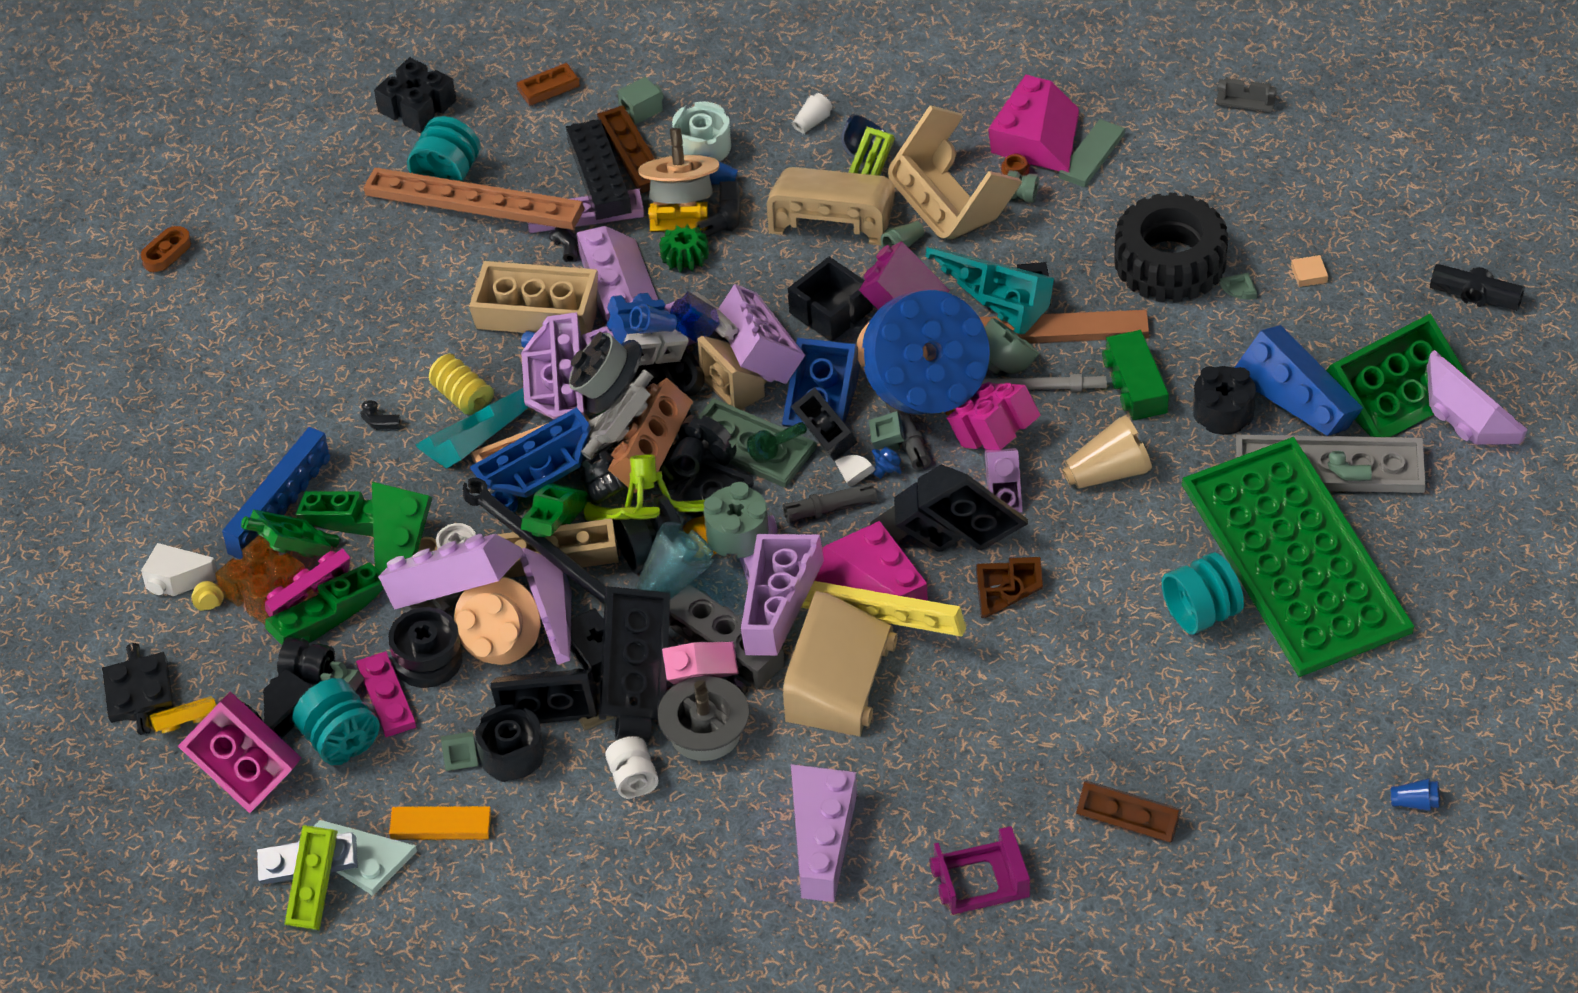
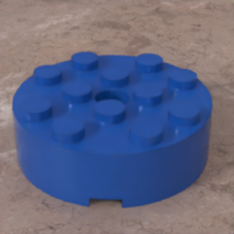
M924 290L901 295L884 304L870 320L862 344L865 359L864 370L873 390L888 405L908 414L941 413L953 410L966 403L980 388L989 365V341L979 316L959 297L938 290ZM924 346H926L928 353L927 360L923 356Z

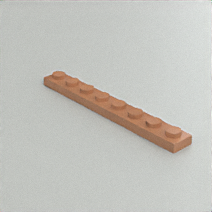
M376 167L363 187L366 196L570 230L575 229L584 211L583 202L578 200Z

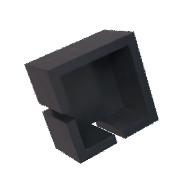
M830 256L788 287L789 313L808 326L812 323V329L830 341H834L850 328V321L855 324L871 312L873 304L859 291L865 280Z

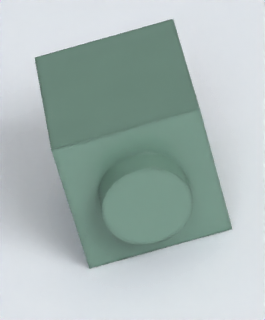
M646 76L617 90L619 106L623 105L635 125L663 111V92L658 85H654Z

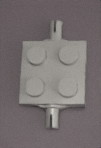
M642 370L635 382L631 383L623 394L607 408L591 429L588 436L590 441L581 450L585 457L592 459L601 445L614 443L615 441L619 442L629 431L627 425L632 418L639 417L646 409L648 404L645 401L651 394L645 390V387L654 378L648 371Z

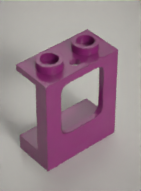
M1012 826L999 829V842L942 854L939 842L934 843V857L929 858L930 868L934 878L940 877L941 884L938 885L942 905H949L952 915L1030 897V878ZM984 861L989 862L998 884V890L989 894L957 900L948 870Z

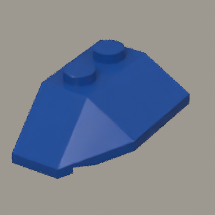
M576 407L470 466V469L476 478L486 482L488 489L528 497L545 485L551 484L580 468L583 458L581 450L587 444L591 429L590 424Z

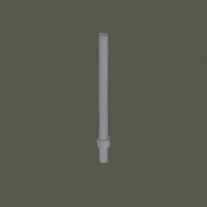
M1070 374V377L984 379L982 384L992 382L997 384L1026 385L1028 390L1070 389V392H1082V389L1107 388L1106 376L1082 377V374Z

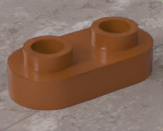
M172 226L165 229L141 251L140 256L143 267L150 272H160L168 268L190 248L191 239L188 230L181 226Z

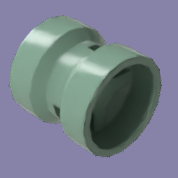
M1009 170L1008 176L1019 178L1022 181L1011 200H1015L1019 196L1025 202L1034 203L1039 188V175L1028 174L1022 177L1020 172Z

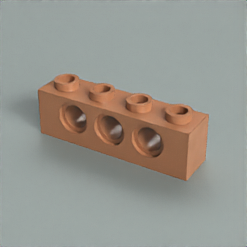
M665 378L657 385L652 383L645 389L651 394L645 401L648 404L646 409L639 417H633L632 423L628 425L629 431L623 437L622 443L611 454L613 460L608 470L628 488L631 472L630 457L644 454L655 455L656 472H658L693 403L668 378Z

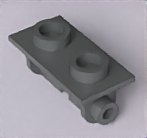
M1225 77V80L1219 79V91L1215 105L1272 113L1277 91L1276 87L1271 86V83L1265 84L1250 81L1249 87H1244L1245 80L1231 79L1229 77Z

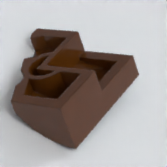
M1041 557L1009 558L1008 563L976 564L981 618H987L1043 588ZM1000 585L996 588H990L991 586Z

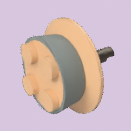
M670 128L672 156L646 162L639 167L638 172L640 176L650 179V199L654 204L658 206L679 204L680 207L696 206V201L709 198L713 194L709 175L719 169V161L707 156L684 155L681 128Z

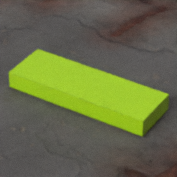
M306 825L302 826L284 925L320 930L338 831Z

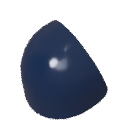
M857 114L849 116L841 134L843 148L853 159L867 127L886 132L876 123ZM874 135L862 162H866L867 156L871 151L876 138ZM883 139V141H882V143H881V146H880V148H879V150H878V153H877V155H876L875 160L877 159V157H878V155H879V152H880V150H881V147H882L883 142H884L885 139Z

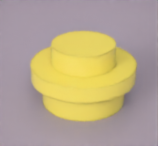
M211 581L199 583L192 593L193 605L200 611L218 607L224 599L222 589Z

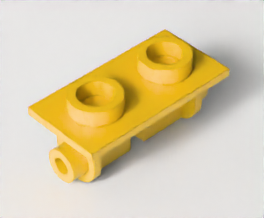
M696 202V206L680 207L679 204L658 206L657 204L650 203L648 208L650 232L674 231L676 225L684 228L687 224H689L691 229L695 228L696 222L708 218V202Z

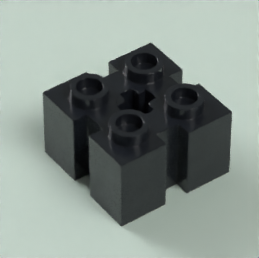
M411 57L395 70L396 77L388 76L374 89L378 113L394 121L401 117L403 118L404 126L420 134L424 131L428 121L435 117L434 114L436 112L443 114L457 101L452 77L438 70L428 72L427 65Z

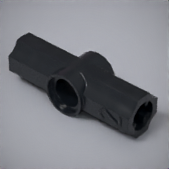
M1436 264L1430 281V288L1458 295L1464 303H1475L1478 307L1489 303L1515 311L1519 310L1525 286L1494 279L1493 274L1489 270L1480 267L1473 268L1468 272Z

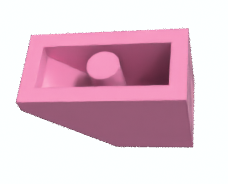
M693 642L662 649L667 681L674 685L693 677L711 676L722 678L739 674L733 642Z

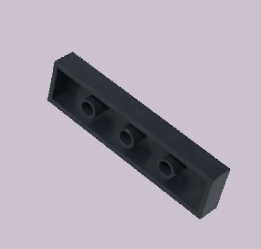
M590 120L589 122L574 123L566 126L567 140L596 220L632 213L630 197L601 120Z

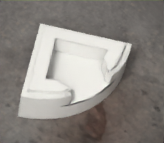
M858 455L844 456L835 461L849 486L857 484L876 470L866 458Z

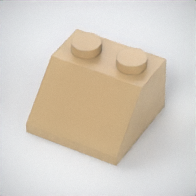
M706 336L697 338L699 363L705 375V382L725 403L742 410L765 397L764 385L766 380L758 373L740 367L729 342Z

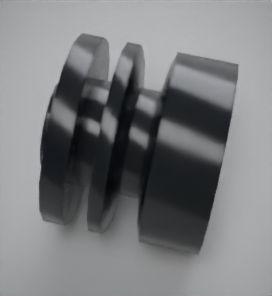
M663 494L654 497L653 503L651 500L643 501V507H658L660 509V514L657 517L643 520L612 519L619 548L632 572L635 574L656 567V552L664 562L672 560V553L676 558L683 557L687 553L686 540L680 518L670 500Z

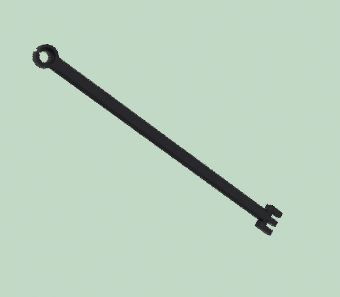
M480 478L468 479V487L470 489L467 488V483L464 482L463 498L469 505L482 506L604 604L607 586L547 538L534 536L529 531L521 530L522 518L495 498L488 491V486L484 480ZM669 637L668 648L679 645ZM733 675L726 679L736 685L744 695L748 692L747 687Z

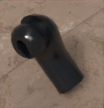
M555 227V230H552L549 234L551 242L554 241L555 245L563 244V260L565 262H576L579 248L578 239L568 229Z
M373 400L362 403L361 418L371 428L376 430L400 429V414L383 415L377 410L378 404Z

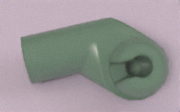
M1332 451L1329 454L1330 461L1327 463L1329 470L1342 480H1371V465H1350L1345 461L1346 455L1343 451Z

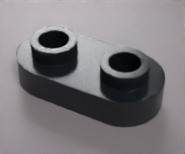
M685 348L679 362L665 363L677 387L687 396H694L702 389L705 375L690 349ZM667 349L664 354H669L670 351Z

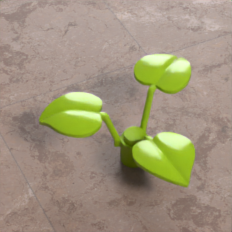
M635 455L630 457V483L625 508L599 507L587 502L584 508V517L587 521L603 519L643 520L657 517L660 514L658 507H643V489L654 488V482L656 481L663 495L670 500L672 506L678 512H704L705 500H672L662 479V472H656L655 455ZM634 489H637V505L635 508L629 507L632 504Z

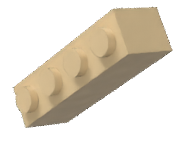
M612 519L561 525L551 537H545L582 567L619 562ZM514 532L497 534L521 548L525 547L539 553ZM520 558L503 577L526 576Z

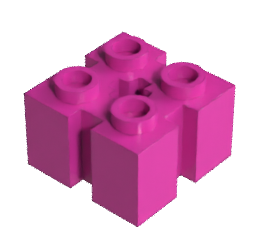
M986 382L981 384L977 392L971 397L972 400L969 399L966 403L955 408L956 410L947 417V420L960 445L964 448L978 449L983 444L987 450H1002L1017 437L1015 433L1019 429H1026L1041 414L1026 385Z

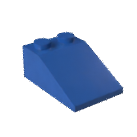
M797 338L796 344L803 351L805 357L790 378L782 425L806 428L791 406L814 387L845 424L860 371L857 345Z

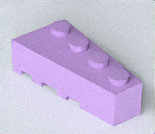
M734 284L718 309L738 328V333L734 334V339L730 340L729 343L740 367L758 373L769 382L776 380L787 384L805 357V354L756 292Z
M757 534L741 625L745 655H778L824 562L820 535Z
M791 764L801 898L835 902L857 797L856 772Z

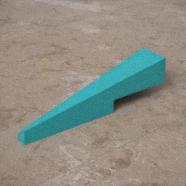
M936 247L926 248L925 257L927 259L934 258L942 266L941 270L945 274L952 275L958 280V285L983 306L990 307L998 314L997 317L1014 327V332L1017 334H1025L1050 306L1054 283L1053 277Z
M524 388L415 444L416 447L443 467L448 468L529 408L524 403Z

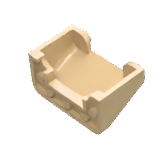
M800 167L786 168L771 189L767 200L768 232L770 234L783 235L788 225L797 228L799 218L854 224V234L860 235V232H863L869 237V244L881 245V236L888 228L895 199L894 183L884 176Z
M816 591L784 680L785 722L861 736L863 727H869L872 720L873 708L868 707V696L881 657H887L889 651L894 652L897 645L898 633L893 632V626L829 593Z

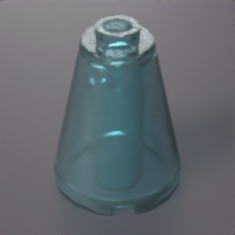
M670 521L665 522L657 532L635 589L670 592L671 600L714 562V559H711L714 554L713 550L693 530L687 534L680 530L682 524Z

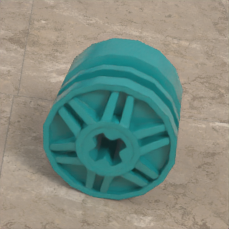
M447 116L434 117L428 121L419 140L415 143L407 158L408 171L413 174L463 182L481 150L480 140L467 124Z
M1216 552L1208 553L1203 558L1193 560L1190 567L1188 565L1178 567L1164 574L1162 578V592L1168 610L1182 629L1189 635L1199 633L1213 626L1215 620L1224 621L1229 616L1237 615L1244 608L1243 592L1237 575L1225 558Z
M342 678L327 679L311 687L299 699L292 717L297 729L305 739L311 742L313 749L319 753L322 760L329 765H342L349 761L351 756L353 758L365 752L375 741L380 727L376 715L370 711L367 704L361 701L360 696L353 687Z

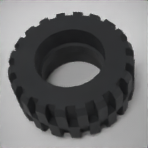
M1161 193L1152 195L1150 199L1145 197L1138 200L1136 206L1132 204L1124 211L1115 229L1114 264L1119 278L1122 282L1127 281L1126 286L1133 292L1138 289L1140 290V296L1147 299L1150 296H1154L1156 301L1165 302V299H1173V303L1182 302L1184 297L1193 300L1199 297V292L1206 294L1213 289V284L1217 285L1220 282V278H1222V274L1226 270L1228 248L1226 223L1213 207L1209 208L1207 202L1201 199L1199 201L1194 200V197L1191 195L1177 196V193H1169L1168 195L1161 196ZM1164 241H1175L1186 244L1191 248L1182 252L1170 253L1156 250L1151 245Z

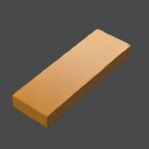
M392 807L389 836L393 840L489 839L491 807Z

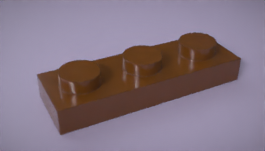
M1087 780L1083 784L1076 814L1171 843L1175 836L1182 809Z

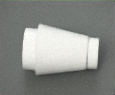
M820 93L809 96L792 122L793 127L805 134L830 116V111L833 109L831 102Z

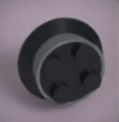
M599 332L583 351L580 350L573 356L571 360L573 368L569 377V386L572 390L585 395V409L589 413L597 414L606 410L630 386L642 356L640 343L636 340H627L620 344L610 333Z

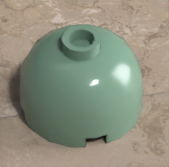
M991 318L984 327L990 350L988 369L995 374H998L1000 370L1008 374H1018L1026 370L1038 356L1039 352L1025 339L1022 340L1011 328L999 320Z

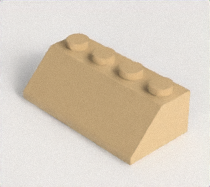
M484 261L469 304L475 327L482 330L525 333L526 331L537 332L543 326L542 323L547 316L577 312L582 337L583 334L592 331L596 318L597 269Z

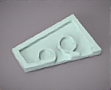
M319 820L313 826L338 831L337 835L352 832L356 836L358 868L337 871V873L372 896L417 852L416 845Z

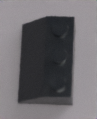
M941 464L917 478L919 508L977 550H984L1028 525L1026 517L968 474Z
M576 668L554 672L544 671L523 675L513 674L496 677L490 683L496 707L514 705L515 709L524 711V708L529 709L536 715L540 724L597 717V684L593 668Z

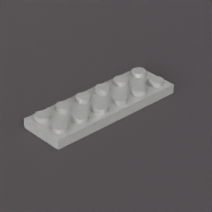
M1236 434V458L1295 437L1328 491L1425 492L1423 438ZM1332 451H1343L1346 455L1345 461L1350 465H1371V480H1342L1329 470L1327 464L1330 461L1329 454Z

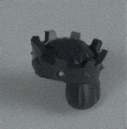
M613 448L595 453L592 459L583 461L581 463L582 466L576 469L582 475L581 480L585 481L589 486L592 504H599L606 498L628 488L608 470L613 460L611 456L614 451Z

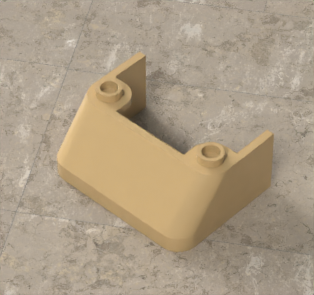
M930 105L891 162L888 177L894 183L895 188L938 237L953 240L996 220L1022 181L1016 177L988 171L970 197L948 172L956 156L955 148L948 139L963 118V115Z

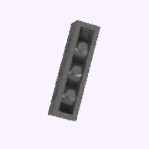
M688 584L670 600L669 628L691 643L733 642L739 673L737 675L756 688L760 689L785 666L783 647H781L777 656L745 655L741 634L742 619L737 617L727 606H721L712 600L705 591H699Z

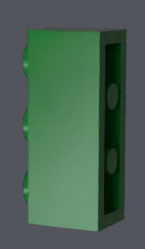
M1136 330L1106 337V350H1102V359L1106 368L1111 367V380L1114 389H1120L1121 391L1120 402L1123 411H1129L1133 421L1168 413L1169 394L1142 331Z

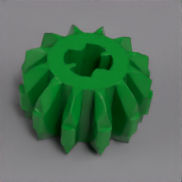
M689 224L684 228L676 225L674 231L666 230L664 237H661L659 243L660 257L663 263H667L669 270L677 266L680 273L684 267H688L693 272L694 264L703 267L704 260L708 259V239L706 234L700 231L699 227L691 229Z

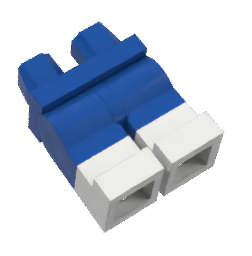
M639 293L634 297L633 302L628 303L622 295L610 298L607 306L610 314L607 327L612 331L614 338L620 344L627 340H636L640 343L644 356L641 357L639 366L650 365L654 361L656 364L679 362L689 341L684 332H677L675 328L673 332L664 331L639 334L630 327L629 317L635 306L647 304L669 313L667 310H664L666 305L662 299L652 300L648 293ZM666 348L670 351L669 354H664Z

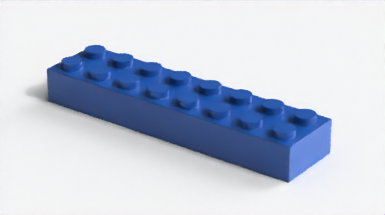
M308 427L222 530L227 554L243 561L247 556L250 557L256 545L262 543L265 538L256 531L243 530L241 527L242 519L245 516L250 517L253 509L285 515L289 505L297 501L298 494L302 490L305 491L312 477H317L322 465H326L329 462L330 455L324 432Z

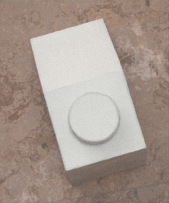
M160 543L156 544L141 570L146 589L156 595L164 593L176 596L194 589L201 582L216 581L218 577L213 557Z

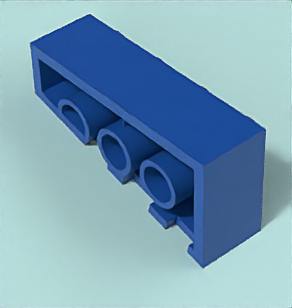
M1281 325L1261 330L1234 367H1243L1249 371L1258 393L1326 436L1346 431L1363 409Z

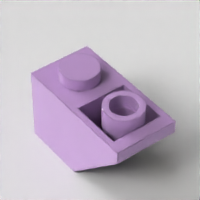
M1016 448L984 450L988 490L1016 511L1022 512L1018 450Z

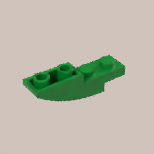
M557 484L545 485L534 494L533 506L522 518L521 530L529 531L538 537H551L560 525L572 523L584 509L587 502H590V495L583 490Z
M305 491L296 512L297 518L307 520L310 524L327 530L374 537L372 500H365L361 491Z
M368 562L318 586V595L265 619V629L281 645L290 636L299 639L304 638L311 643L361 611L384 589L378 577L381 572Z

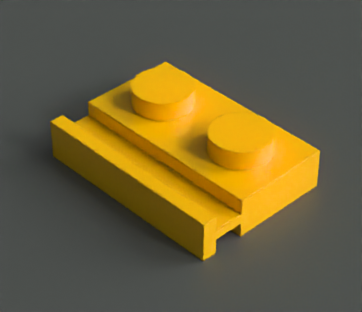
M208 696L149 716L156 732L161 730L162 733H167L181 728L180 724L193 720V723L201 722L216 706V702L212 696Z

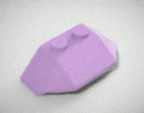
M575 312L547 316L542 323L543 326L534 334L521 352L525 406L552 419H556L576 407L585 416L587 411L585 409V395L572 390L569 386V377L573 368L571 360L578 351L584 350L578 314Z
M1434 350L1430 354L1427 364L1429 406L1437 418L1449 422L1463 440H1470L1476 445L1520 444L1524 441L1527 432L1526 427L1516 421L1512 415L1445 358L1441 357L1438 352Z

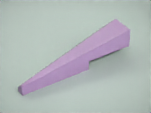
M524 547L522 548L524 553L520 560L557 665L570 661L572 590L563 571L543 555Z

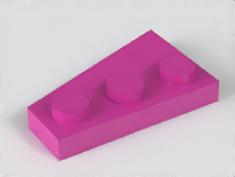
M342 548L336 553L333 550L326 553L319 559L318 566L310 571L308 568L300 571L293 577L292 580L294 582L286 588L279 586L270 592L266 597L268 600L265 601V611L271 617L303 602L308 597L307 592L310 590L318 593L319 585L332 580L334 576L338 577L349 572L350 557Z

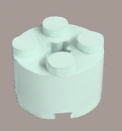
M711 102L694 103L695 107L686 109V106L680 108L673 117L672 127L681 128L684 155L709 156L719 162L722 161L731 150L730 121L724 109Z

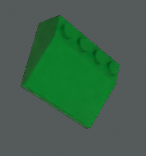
M1431 313L1336 361L1326 369L1363 407L1355 421L1370 437H1392L1434 415L1429 406L1427 376L1428 360L1434 350L1469 379Z

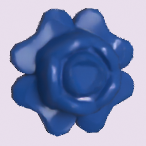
M884 447L881 451L877 449L872 450L876 463V470L872 473L881 479L886 472L893 473L895 471L899 474L902 473L899 467L902 459L898 456V453L888 447Z

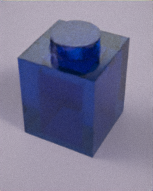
M689 291L681 299H677L670 310V314H674L677 319L675 329L697 343V338L701 336L709 337L720 324L716 308Z

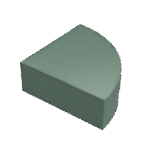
M1248 273L1220 278L1219 284L1221 288L1229 295L1245 300L1257 299V291Z

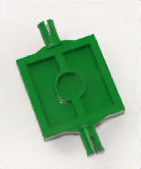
M253 509L251 516H245L241 522L243 530L256 531L270 543L269 546L272 549L281 553H287L290 550L307 558H314V556L323 557L326 553L330 552L331 547L336 548L339 544L338 535L317 530L304 519Z

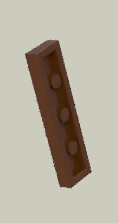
M622 105L597 113V119L601 120L610 144L636 188L640 189V194L650 191V179L640 176L638 169L644 163L655 160L625 107Z

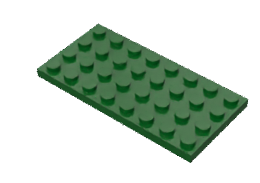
M1295 437L1182 478L1184 490L1298 677L1413 634V623Z

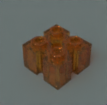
M258 535L242 549V559L236 560L232 558L215 575L224 598L237 607L244 602L247 613L265 625V619L270 617L265 611V601L268 600L266 598L267 595L279 586L286 588L293 583V577L304 570L305 566L288 553L279 555V552L269 546L270 543L264 537Z

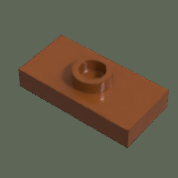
M567 63L516 82L517 90L529 106L580 86L579 78Z

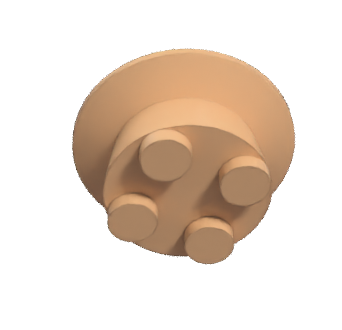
M502 577L498 582L465 590L459 597L454 613V621L458 626L461 644L473 657L486 663L504 665L521 659L533 648L540 633L541 617L534 597L522 584L507 577Z

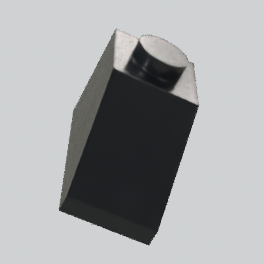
M287 669L271 679L263 689L264 723L281 739L295 727L292 719L294 708L299 699L312 687Z

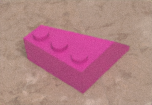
M1025 74L988 128L991 153L1003 157L1019 154L1024 156L1029 164L1059 172L1060 170L1069 172L1070 158L1073 153L1074 136H1076L1079 118V108L1052 81Z
M880 521L823 547L824 562L814 581L928 601L926 581Z

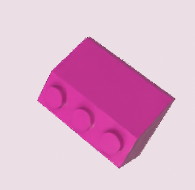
M231 691L178 745L187 756L249 813L262 802L301 760V757Z

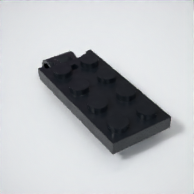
M607 586L605 589L599 719L605 720L607 716L616 717V740L625 737H639L648 743L651 736L652 720H656V724H659L658 708L666 694L667 685L662 649L668 648L670 592ZM629 700H634L636 705H631Z

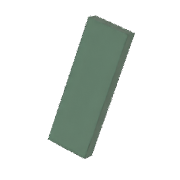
M1099 119L1071 156L1069 172L1060 170L1059 178L1085 188L1125 135V128Z

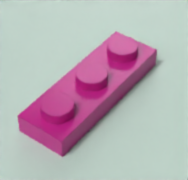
M387 652L357 660V669L364 677V686L385 737L416 728L414 717Z

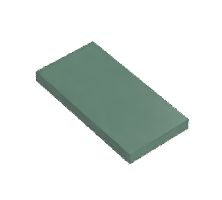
M715 398L709 402L697 417V419H701L703 416L710 417L720 423L730 433L732 437L728 441L732 448L736 444L737 452L729 464L784 488L788 486L817 448V442Z

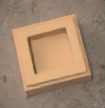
M1320 255L1291 260V268L1298 287L1328 283V274Z

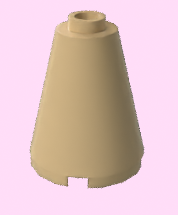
M1127 415L1119 417L1065 461L1066 468L1062 469L1070 486L1075 484L1080 489L1145 474L1152 469L1144 444L1140 443L1136 436L1138 432Z

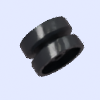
M423 607L405 612L393 622L388 632L389 647L392 654L393 667L399 679L410 686L428 688L446 683L458 673L462 664V649L459 642L458 626L451 615L441 609Z

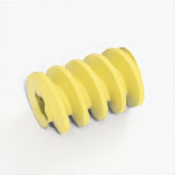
M445 354L432 364L429 371L430 383L449 401H452L464 414H475L489 405L494 395V389L490 385H486V382L480 379L475 372H472L468 366L464 365L460 359H455L454 354Z

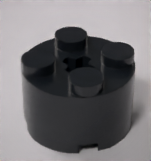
M1208 366L1201 370V374L1194 385L1193 416L1198 424L1200 423L1206 427V430L1211 433L1229 435L1241 431V428L1252 422L1256 387L1249 371L1243 367L1234 368L1228 366Z
M514 705L497 706L487 711L481 717V723L476 728L475 738L480 764L489 775L500 782L524 778L533 773L543 763L544 747L540 723L536 715L529 709L524 708L525 711L515 709Z

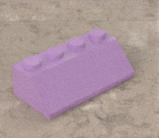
M607 226L577 232L579 255L584 268L597 269L598 271L597 305L605 326H607L610 318L607 306L612 296L622 295L628 303L633 302L634 297L639 293H648L652 300H658L635 239Z
M477 534L468 538L464 543L456 544L455 541L444 544L438 550L430 551V549H424L406 559L404 556H398L386 564L387 568L378 577L395 610L498 582L524 552L521 547L497 534L485 537L482 534Z

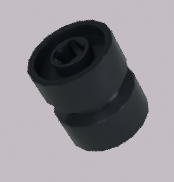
M290 636L284 641L279 652L277 661L278 675L287 669L300 679L303 678V681L308 684L316 685L322 681V673H332L333 668L330 666V663L335 662V650L332 646L320 643L310 646L307 640Z

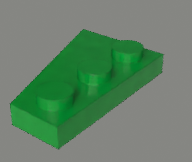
M372 482L375 568L382 573L387 568L386 564L390 560L398 556H404L405 559L410 558L418 552L433 497Z

